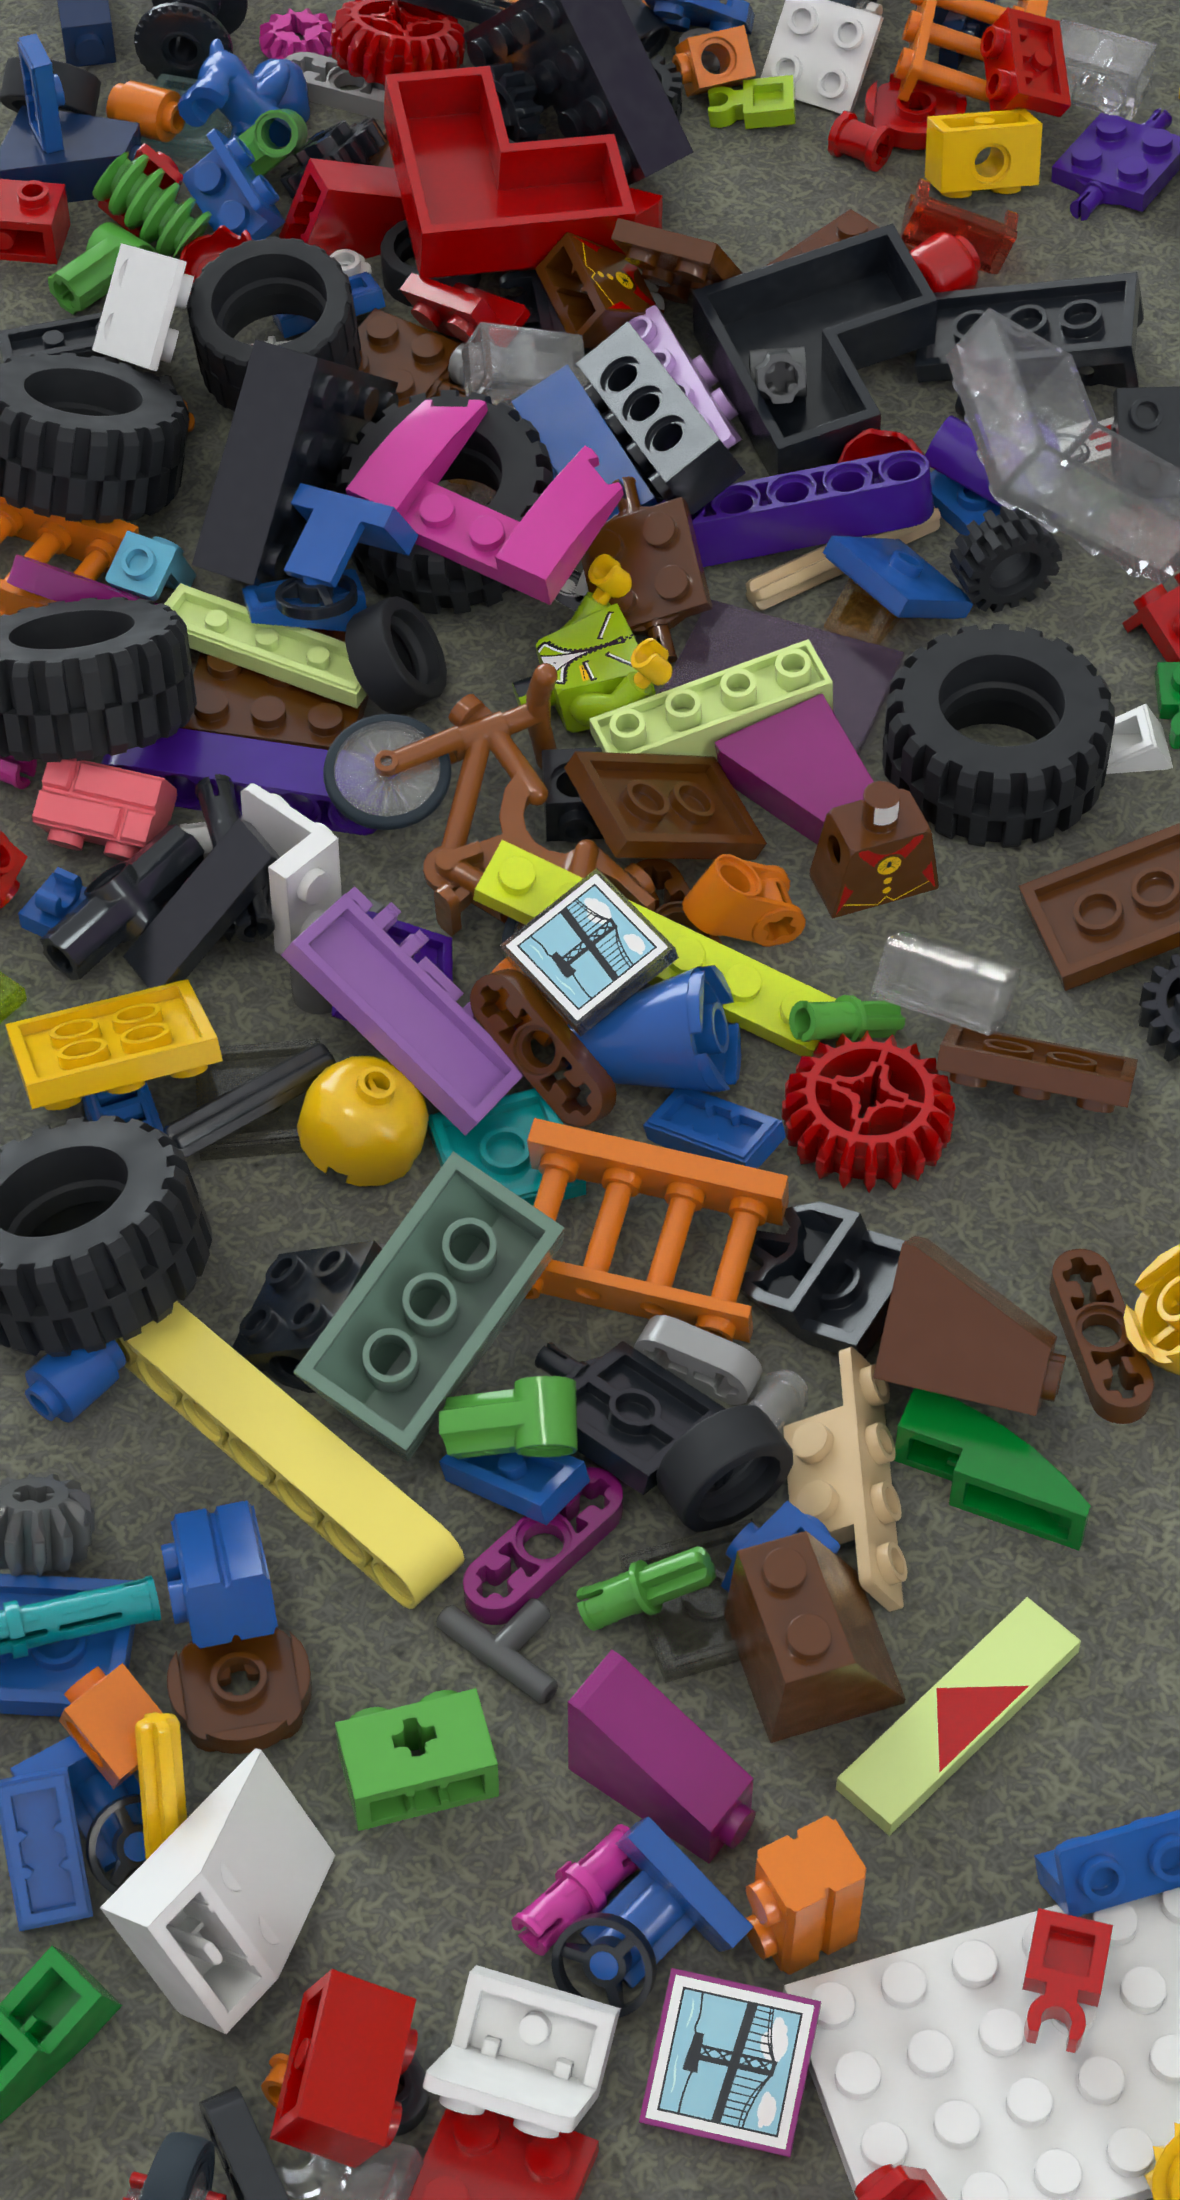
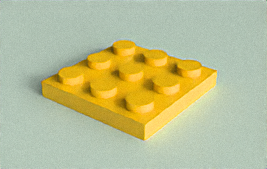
M188 979L5 1024L10 1046L32 1109L43 1106L47 1110L70 1108L81 1102L83 1096L107 1091L110 1094L130 1093L142 1088L146 1080L170 1075L173 1078H189L205 1072L208 1069V1065L223 1061L218 1037Z

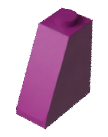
M819 694L715 741L718 763L733 788L817 845L826 814L834 807L862 800L865 788L874 782L823 694Z
M611 1649L568 1701V1769L640 1818L644 1819L649 1816L668 1837L709 1864L724 1844L731 1849L735 1848L751 1828L756 1816V1812L751 1809L754 1778L630 1662Z

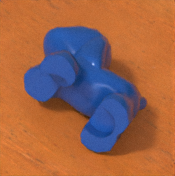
M214 39L210 45L209 57L205 59L200 67L198 80L179 100V114L190 126L200 127L218 109L232 125L229 139H232L235 135L239 137L255 124V121L261 114L269 110H293L306 123L310 118L308 84L301 67L288 59L270 58L258 64L253 74H251L236 55L224 50L220 39ZM277 118L272 122L269 129L271 141L278 147L288 145L292 134L291 128L285 120Z

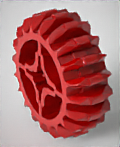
M400 0L349 1L343 3L341 9L336 10L335 21L332 22L330 45L332 46L331 57L337 61V66L341 69L349 70L351 76L363 77L368 84L375 82L383 84L385 87V75L460 68L464 62L465 55L464 28L458 24V19L454 16Z
M868 1030L860 1042H852L843 1033L836 1042L835 1048L819 1042L816 1050L813 1052V1057L801 1056L800 1062L796 1066V1073L790 1074L789 1080L785 1084V1100L782 1101L781 1118L786 1126L785 1134L788 1146L797 1147V1155L801 1165L816 1162L815 1170L819 1180L833 1172L839 1173V1181L843 1189L852 1181V1178L863 1179V1184L869 1193L875 1186L876 1179H884L894 1190L901 1182L902 1173L918 1181L921 1173L924 1172L925 1165L936 1166L937 1161L941 1157L942 1148H947V1143L950 1142L952 1137L953 1124L951 1122L954 1121L955 1103L953 1102V1096L950 1095L951 1086L948 1076L938 1074L936 1058L920 1059L917 1043L904 1049L898 1048L893 1034L884 1043L873 1041Z

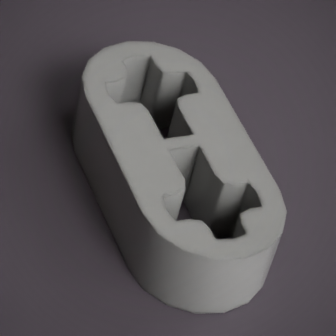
M667 1315L651 1317L634 1345L636 1350L700 1392L730 1405L746 1403L763 1372L761 1363L746 1348Z

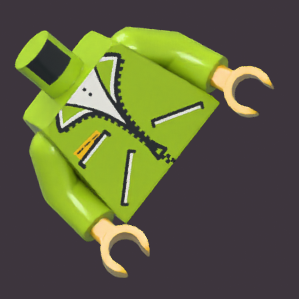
M608 554L599 555L590 565L588 578L591 583L597 586L594 593L587 592L572 618L558 631L539 639L535 645L539 664L549 663L557 671L558 677L550 697V704L555 706L566 731L572 733L589 730L590 718L656 695L654 685H663L672 676V666L667 661L669 657L668 650L653 638H647L638 645L618 603L613 605L609 603L611 597L621 598L625 596L632 587V580L630 574L621 568L620 563ZM532 676L512 683L518 706L526 703V694Z

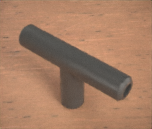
M530 1598L496 1635L492 1634L454 1605L446 1606L440 1612L436 1620L437 1628L539 1704L548 1703L554 1697L558 1689L557 1681L518 1653L551 1617L550 1610L543 1601L537 1598Z

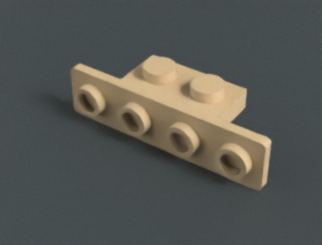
M851 1346L839 1351L843 1406L783 1426L784 1438L793 1449V1466L787 1476L789 1502L802 1513L814 1516L820 1520L839 1544L855 1540L859 1583L867 1593L891 1612L904 1607L902 1582L907 1579V1565L897 1541L896 1521L901 1519L902 1512L899 1497L892 1486L890 1462L895 1460L896 1450L892 1435L886 1426L884 1404L890 1400V1390L887 1381L873 1378L876 1364L871 1365Z

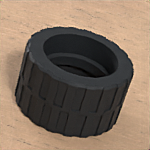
M266 237V239L256 241L253 239L242 242L241 245L228 248L220 253L219 257L214 261H210L202 269L201 275L194 280L191 296L187 302L188 321L204 384L209 393L213 394L216 397V401L224 408H229L235 412L253 345L237 341L234 337L244 327L264 317L278 314H293L316 321L317 323L302 336L277 346L359 370L361 343L351 285L347 274H344L341 264L334 257L327 255L324 249L316 245H309L304 243L303 240L295 238L280 239V237Z

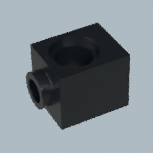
M601 747L542 750V781L549 791L547 801L544 803L546 842L567 841L578 843L583 839H604L564 769L575 751L602 752Z

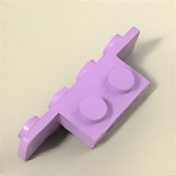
M656 305L645 310L646 314L631 319L629 323L726 448L729 449L741 441L742 438L731 419L738 415V412L721 387L713 391L712 386L719 382L705 358L701 354L694 359L690 357Z

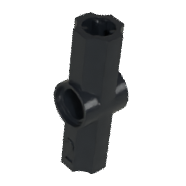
M177 824L165 827L131 859L110 867L84 890L86 899L65 915L58 924L48 930L40 939L44 949L43 954L56 970L64 973L70 980L81 979L120 943L128 942L145 931L163 909L162 905L181 888L204 860V849L193 835L182 830Z

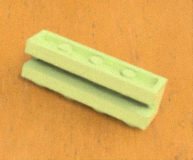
M807 639L590 718L591 734L597 744L594 747H601L602 752L713 756L717 760L715 741L819 694L824 695L833 711V681L810 640Z

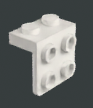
M251 783L241 791L243 820L251 823L280 856L278 860L268 867L272 918L275 923V930L273 931L275 952L281 955L292 941L342 897L338 838L327 826L318 822L314 823L290 807L281 796L275 793L270 794L258 785Z
M476 1965L469 1972L452 2044L426 2071L423 2088L431 2093L440 2095V2104L450 2110L468 2115H481L486 2109L514 2118L513 2125L518 2130L533 2136L556 2138L559 2136V2132L571 2133L599 2096L621 2008Z

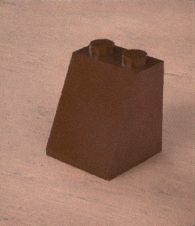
M913 1236L902 1243L873 1375L874 1379L1036 1416L1043 1400L1054 1402L1056 1395H1058L1066 1355L1054 1353L1057 1340L1055 1334L929 1239Z
M807 1531L737 1550L724 1617L770 1743L905 1703L904 1693L865 1590L859 1583L858 1572Z

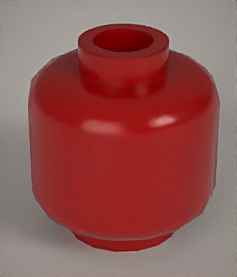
M938 232L909 251L933 293L976 288L979 278L978 271L981 267L980 259L973 245L963 236L958 234L953 236L950 233Z

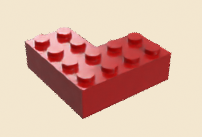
M490 66L385 75L384 125L420 279L536 268L567 232L625 254L611 237L618 218L635 222L636 212L615 134L509 143Z

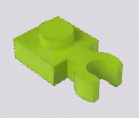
M793 75L743 80V90H733L725 86L708 89L710 127H727L737 120H744L745 129L796 124Z

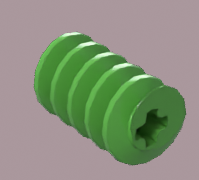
M129 151L124 152L112 162L96 183L92 192L94 198L97 201L110 199L109 211L117 216L126 213L124 218L125 226L130 230L142 227L139 236L146 243L151 244L158 240L155 249L156 253L165 256L173 255V258L179 259L184 246L195 238L203 236L212 214L207 211L194 219L191 216L196 203L194 197H190L178 204L175 199L181 186L177 182L162 190L159 186L165 171L159 168L147 176L144 170L149 156L143 154L131 161L128 159Z

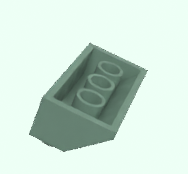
M453 1151L294 1370V1374L350 1422L404 1460L409 1461L438 1421L439 1411L445 1406L446 1397H453L457 1394L563 1245L565 1228Z

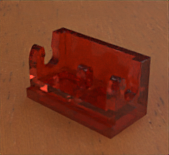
M919 178L916 195L911 194L905 206L900 235L903 242L916 247L938 232L950 233L953 236L961 235L976 250L980 259V270L990 274H998L1017 238L1018 213L1007 210L1004 223L928 197L930 181Z

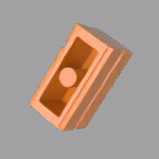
M826 1815L798 1829L796 1839L786 1835L757 1850L755 1882L746 1886V1895L752 1908V1915L746 1917V1919L754 1926L747 1933V1937L761 1959L765 1960L772 1956L780 1971H784L788 1975L818 1961L820 1951L830 1955L857 1941L867 1868L836 1819L833 1820Z

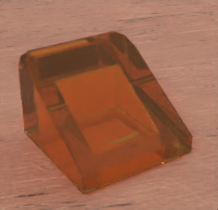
M849 578L823 627L874 651L901 618L893 615Z

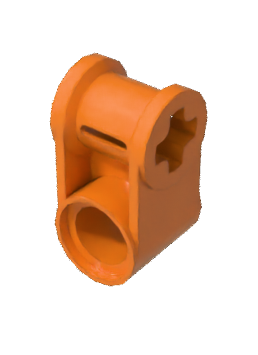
M731 854L718 856L684 897L682 902L683 911L687 918L704 933L712 936L723 935L755 942L764 947L793 941L802 933L806 923L801 909L793 905L788 893L790 879L783 868L742 860Z

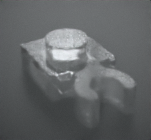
M392 2141L389 2147L382 2148L356 2168L296 2148L298 2153L306 2157H312L310 2163L301 2170L293 2171L288 2168L277 2167L276 2171L286 2193L294 2198L305 2199L318 2195L317 2200H408L424 2161L416 2147Z

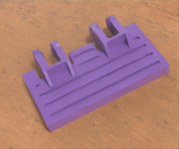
M354 886L292 941L281 956L466 1136L524 1075L493 1040L490 1034L475 1021L476 1018L472 1012L470 1001L463 1008L456 1002L464 993L426 956L418 964L412 959L429 941V938L419 929L415 934H410L398 945L386 932L397 922V917L401 911L391 902L371 919L366 913L373 904Z

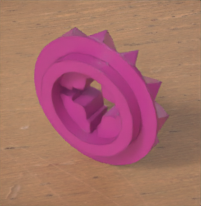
M289 8L285 15L272 14L269 22L260 25V49L269 59H285L287 56L297 52H311L329 57L332 54V46L330 45L332 23L329 22L327 14L319 13L313 15L309 8L302 12H294ZM295 33H301L304 40H300L299 36H296Z

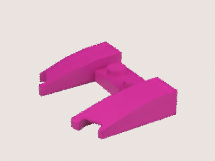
M424 400L393 429L369 457L346 488L347 495L394 507L419 535L415 544L551 605L623 497V487L619 482L608 485L595 470V467L599 465L598 456L591 448L584 446L548 485L520 522L438 485L488 412L487 403L482 400H468L467 407L434 406L433 400Z

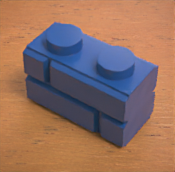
M248 1500L216 1506L214 1513H209L205 1508L175 1514L173 1521H171L174 1542L161 1545L174 1623L189 1622L193 1644L195 1643L199 1648L230 1643L234 1635H238L241 1640L274 1634L278 1624L254 1505L251 1506Z

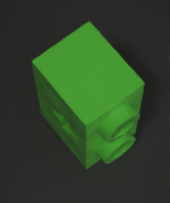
M476 1688L462 1692L453 1690L436 1691L425 1696L417 1703L392 1709L383 1707L366 1708L355 1713L347 1720L335 1722L339 1758L358 1831L499 1796L498 1763ZM419 1750L421 1756H412L411 1751Z

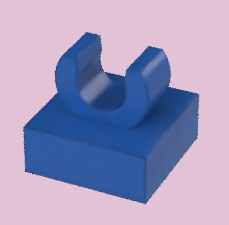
M57 867L54 873L49 876L18 913L21 928L43 937L48 930L58 924L65 915L86 899L84 895L86 887L82 886L81 878Z

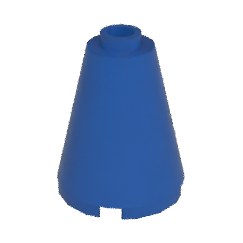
M715 965L697 966L591 1010L579 1020L572 1018L568 1023V1027L611 1076L614 1084L717 1093L730 1090L728 1085L736 1084L739 1079L741 1066L739 1023H727L723 1004L734 1003L723 973ZM570 1064L566 1069L571 1070L572 1065Z

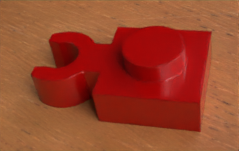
M1038 1908L1022 1990L1043 1995L1036 1998L1029 2007L1024 2027L1026 2042L1036 2044L1041 2023L1048 2019H1056L1064 2023L1068 2029L1066 2051L1076 2053L1079 2049L1086 2027V2018L1082 2007L1078 2003L1098 2007L1113 1925Z

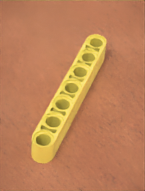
M178 1301L173 1303L172 1313L162 1321L156 1323L153 1320L141 1327V1334L127 1341H124L123 1337L115 1339L126 1357L125 1367L403 1607L408 1609L415 1608L464 1564L465 1558L461 1547L440 1522Z

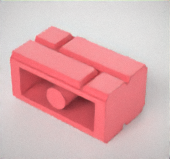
M62 759L61 762H47L42 778L43 786L39 790L32 818L33 823L49 833L47 841L54 845L81 851L84 841L105 846L103 854L120 861H128L167 827L168 822L171 821L177 799V789L165 778L86 760Z

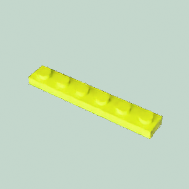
M501 840L475 888L473 900L530 927L588 880ZM616 894L668 947L634 974V977L654 985L697 966L715 965L723 973L734 1003L723 1004L728 1022L739 1023L740 1028L799 1056L812 1057L820 1040L803 1042L801 1039L797 1040L794 1038L789 1025L791 1009L799 1001L832 1002L836 998Z

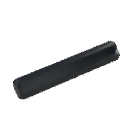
M316 1043L167 1124L163 1132L176 1142L178 1149L183 1151L184 1157L187 1158L307 1092L313 1081L324 1069L335 1064L336 1061L324 1044Z

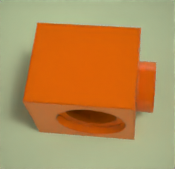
M745 25L688 37L675 47L676 54L673 55L672 62L677 66V72H681L682 85H684L687 97L706 93L708 89L713 87L742 85L743 80L752 79L756 76ZM703 51H710L718 58L720 63L718 74H712L704 68L701 61Z
M123 1663L107 1676L98 1666L71 1686L64 1693V1696L71 1704L63 1710L59 1722L113 1789L138 1770L135 1736L136 1723L142 1720L145 1714L153 1712L163 1714Z

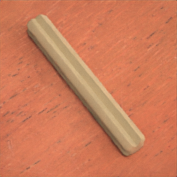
M934 507V513L923 524L862 537L900 539L907 545L937 531L940 527L939 519L941 514L939 509ZM826 545L748 580L746 583L747 592L745 594L748 602L752 603L757 611H764L844 573L825 557L823 551Z

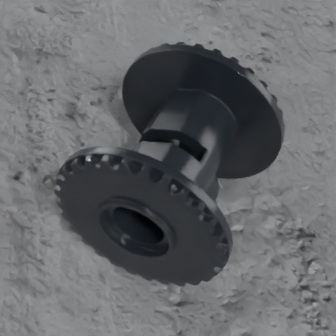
M152 0L154 7L141 17L134 34L135 50L140 63L145 66L147 72L154 75L155 79H160L162 83L172 84V87L190 88L198 80L200 67L205 59L209 57L210 45L214 39H220L224 50L233 54V45L229 35L236 31L243 23L248 9V0Z

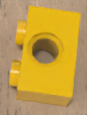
M1026 109L927 116L925 178L943 196L949 198H966L971 196L974 190L986 189L999 194H1014L1021 191V186L1039 185L1043 124ZM991 147L988 158L984 162L975 165L977 155L983 149Z

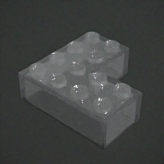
M988 308L946 355L954 378L952 382L953 387L960 395L966 413L964 419L971 428L978 447L976 451L977 456L984 464L990 482L989 491L991 495L1007 509L1014 510L1017 507L1032 515L1046 530L1053 533L1059 530L1071 536L1087 552L1093 555L1102 553L1117 561L1128 574L1134 577L1143 575L1158 584H1164L1180 568V469L1098 423L1070 353L995 310Z

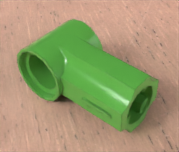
M276 109L261 114L255 121V124L242 133L239 138L245 143L255 158V162L250 166L256 176L259 174L265 176L287 157L293 155L295 151L305 145L308 132L304 119L297 112L290 109ZM277 118L285 120L291 128V140L284 148L277 147L269 136L270 126Z
M114 222L103 223L90 236L86 251L48 277L50 293L56 298L60 307L75 315L108 293L121 243L156 253L155 248Z
M534 1376L515 1381L514 1389L446 1397L445 1406L439 1411V1435L444 1441L447 1455L456 1459L516 1452L527 1457L548 1458L576 1453L578 1450L576 1381L560 1376Z

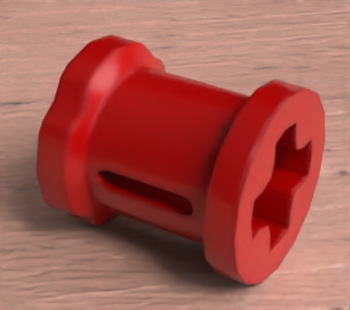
M843 111L831 127L828 136V152L835 157H841L843 154L863 161L868 170L878 172L891 155L895 140L894 130L886 125L875 128L858 121L855 113Z

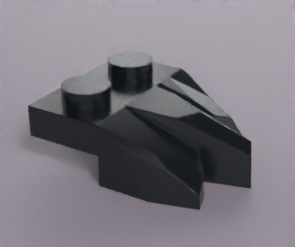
M821 1201L786 1208L784 1217L790 1226L786 1234L756 1231L749 1257L758 1263L761 1268L759 1271L745 1272L740 1293L788 1332L808 1345L839 1354L840 1350L852 1346L866 1358L883 1333L902 1243L905 1241L867 1230L859 1212Z

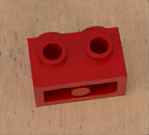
M0 179V260L57 265L71 225L65 184L44 183L37 180Z
M331 1969L306 1990L301 2002L270 2139L353 2168L358 2167L382 2148L389 2147L396 2136L402 2117V2104L395 2100L400 2075L408 2069L418 2041L417 2030L411 2028L416 1999L335 1969Z

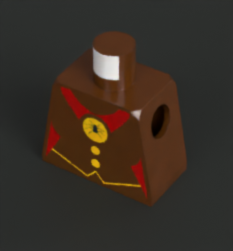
M567 232L535 270L573 346L596 348L627 321L629 322L637 316L646 314L645 310L653 305H656L664 313L665 305L662 296L649 291L638 267L628 263L625 260V254Z
M876 781L865 788L862 800L834 807L826 814L809 876L832 919L939 888L932 833L910 791L898 789L890 782Z

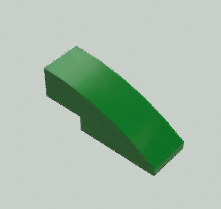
M917 1388L913 1389L897 1427L896 1456L894 1461L952 1481L949 1499L950 1506L1080 1551L1091 1505L1057 1468L1031 1445L992 1418L947 1395Z
M52 1945L0 2003V2124L79 2053L122 2007L73 1956Z

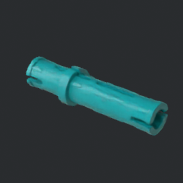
M152 1575L145 1576L143 1579L82 1591L19 1606L17 1600L4 1602L2 1604L3 1610H0V1655L12 1653L14 1659L28 1656V1649L90 1636L134 1624L160 1621L159 1600Z

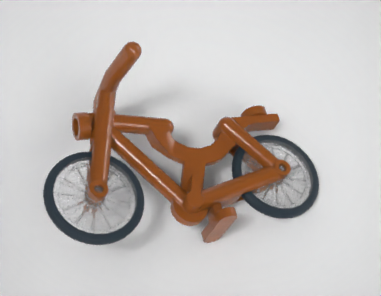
M549 663L540 664L534 670L527 690L525 704L503 713L501 711L493 713L474 694H468L453 707L449 714V721L454 726L435 733L430 727L414 718L398 714H380L361 719L344 729L333 741L327 752L323 769L327 794L340 813L351 821L367 828L395 830L409 827L424 820L438 808L449 789L452 774L451 765L463 760L442 845L434 848L427 854L423 865L424 878L426 883L434 890L437 923L447 934L453 937L462 929L461 912L470 904H473L505 924L502 934L503 957L505 959L511 956L516 961L519 959L506 945L529 928V926L473 900L475 888L501 840L511 843L586 880L597 874L608 886L616 889L624 898L651 911H655V899L651 896L655 891V885L649 875L637 864L630 863L625 869H622L590 839L581 840L574 850L566 854L549 851L536 843L526 830L524 812L529 804L535 806L544 804L549 796V791L514 743L511 735L528 728L536 763L540 769H542V750L557 749L551 727L550 697L558 674L555 667ZM491 750L511 778V781L505 787L499 814L502 834L467 845Z

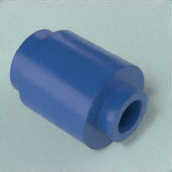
M115 1340L107 1342L106 1349L88 1353L85 1349L72 1350L70 1356L52 1357L46 1354L25 1373L26 1381L29 1385V1388L25 1390L26 1398L32 1407L45 1419L53 1421L58 1417L62 1421L70 1423L119 1380L118 1371L126 1365V1357Z

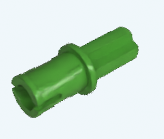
M842 995L832 1002L799 1001L792 1007L789 1015L790 1030L794 1038L797 1040L801 1039L803 1042L835 1039L838 1041L842 1033L852 1042H859L867 1030L872 1038H887L892 1034L895 1036L897 1030H902L906 1020L901 1015V1005L896 1001H861L854 995Z
M699 1546L649 1565L643 1560H638L630 1564L629 1571L618 1574V1576L579 1588L576 1597L580 1600L587 1598L589 1600L578 1602V1610L584 1623L592 1631L602 1629L634 1614L637 1615L645 1612L651 1616L661 1612L664 1602L709 1586L716 1578L715 1566L711 1561L708 1551Z

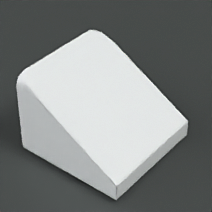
M1143 704L1115 717L1106 774L1173 768L1163 727L1147 704Z

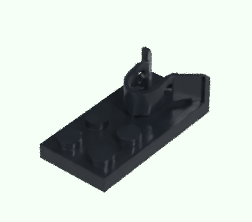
M1138 273L935 292L934 295L937 298L935 344L917 349L915 369L919 383L1046 371L1051 378L1066 384L1083 386L1102 384L1117 388H1138L1139 375L1135 358L1137 327L1144 320V308ZM1081 367H1091L1094 369V372L1084 375L1079 372V369Z

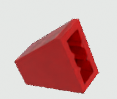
M310 158L280 232V239L295 238L303 240L304 243L312 246L316 245L324 249L327 255H331L340 249L353 250L365 259L381 255L380 245L386 232L398 222L406 219L395 168Z

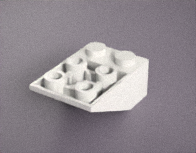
M121 243L92 350L157 371L160 360L171 363L179 334L178 330L169 328L175 307L186 309L194 276L184 273L187 262Z
M255 1748L119 1887L100 1909L176 2011L227 2034L279 1978L335 1858V1854L262 1750Z

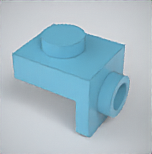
M127 531L105 579L114 588L156 601L159 599L164 586L176 589L181 583L191 587L196 573L183 557V549L177 544L161 537L154 536L151 539Z

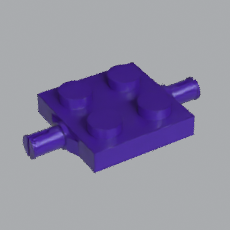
M1161 108L1156 109L1149 119L1142 124L1125 120L1117 115L1100 113L1052 166L1051 182L1073 190L1080 195L1070 204L1072 216L1076 219L1081 216V221L1087 220L1094 209L1102 204L1121 205L1141 212L1147 208L1180 170V136L1171 134L1166 130L1172 124V117L1167 110L1164 109L1161 113Z

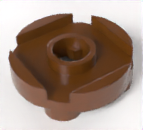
M275 1628L274 1634L241 1640L238 1635H234L230 1643L199 1648L191 1641L183 1647L179 1656L176 1651L170 1661L167 1672V1689L173 1714L178 1718L180 1727L190 1736L192 1743L197 1748L206 1752L219 1751L229 1754L251 1753L255 1748L260 1750L266 1749L280 1740L292 1737L299 1731L303 1723V1715L311 1700L312 1679L308 1656L301 1641L291 1632L289 1637L284 1631ZM237 1671H245L248 1681L259 1680L256 1687L251 1688L248 1693L243 1695H233L232 1692H225L221 1689V1687L231 1684V1674Z

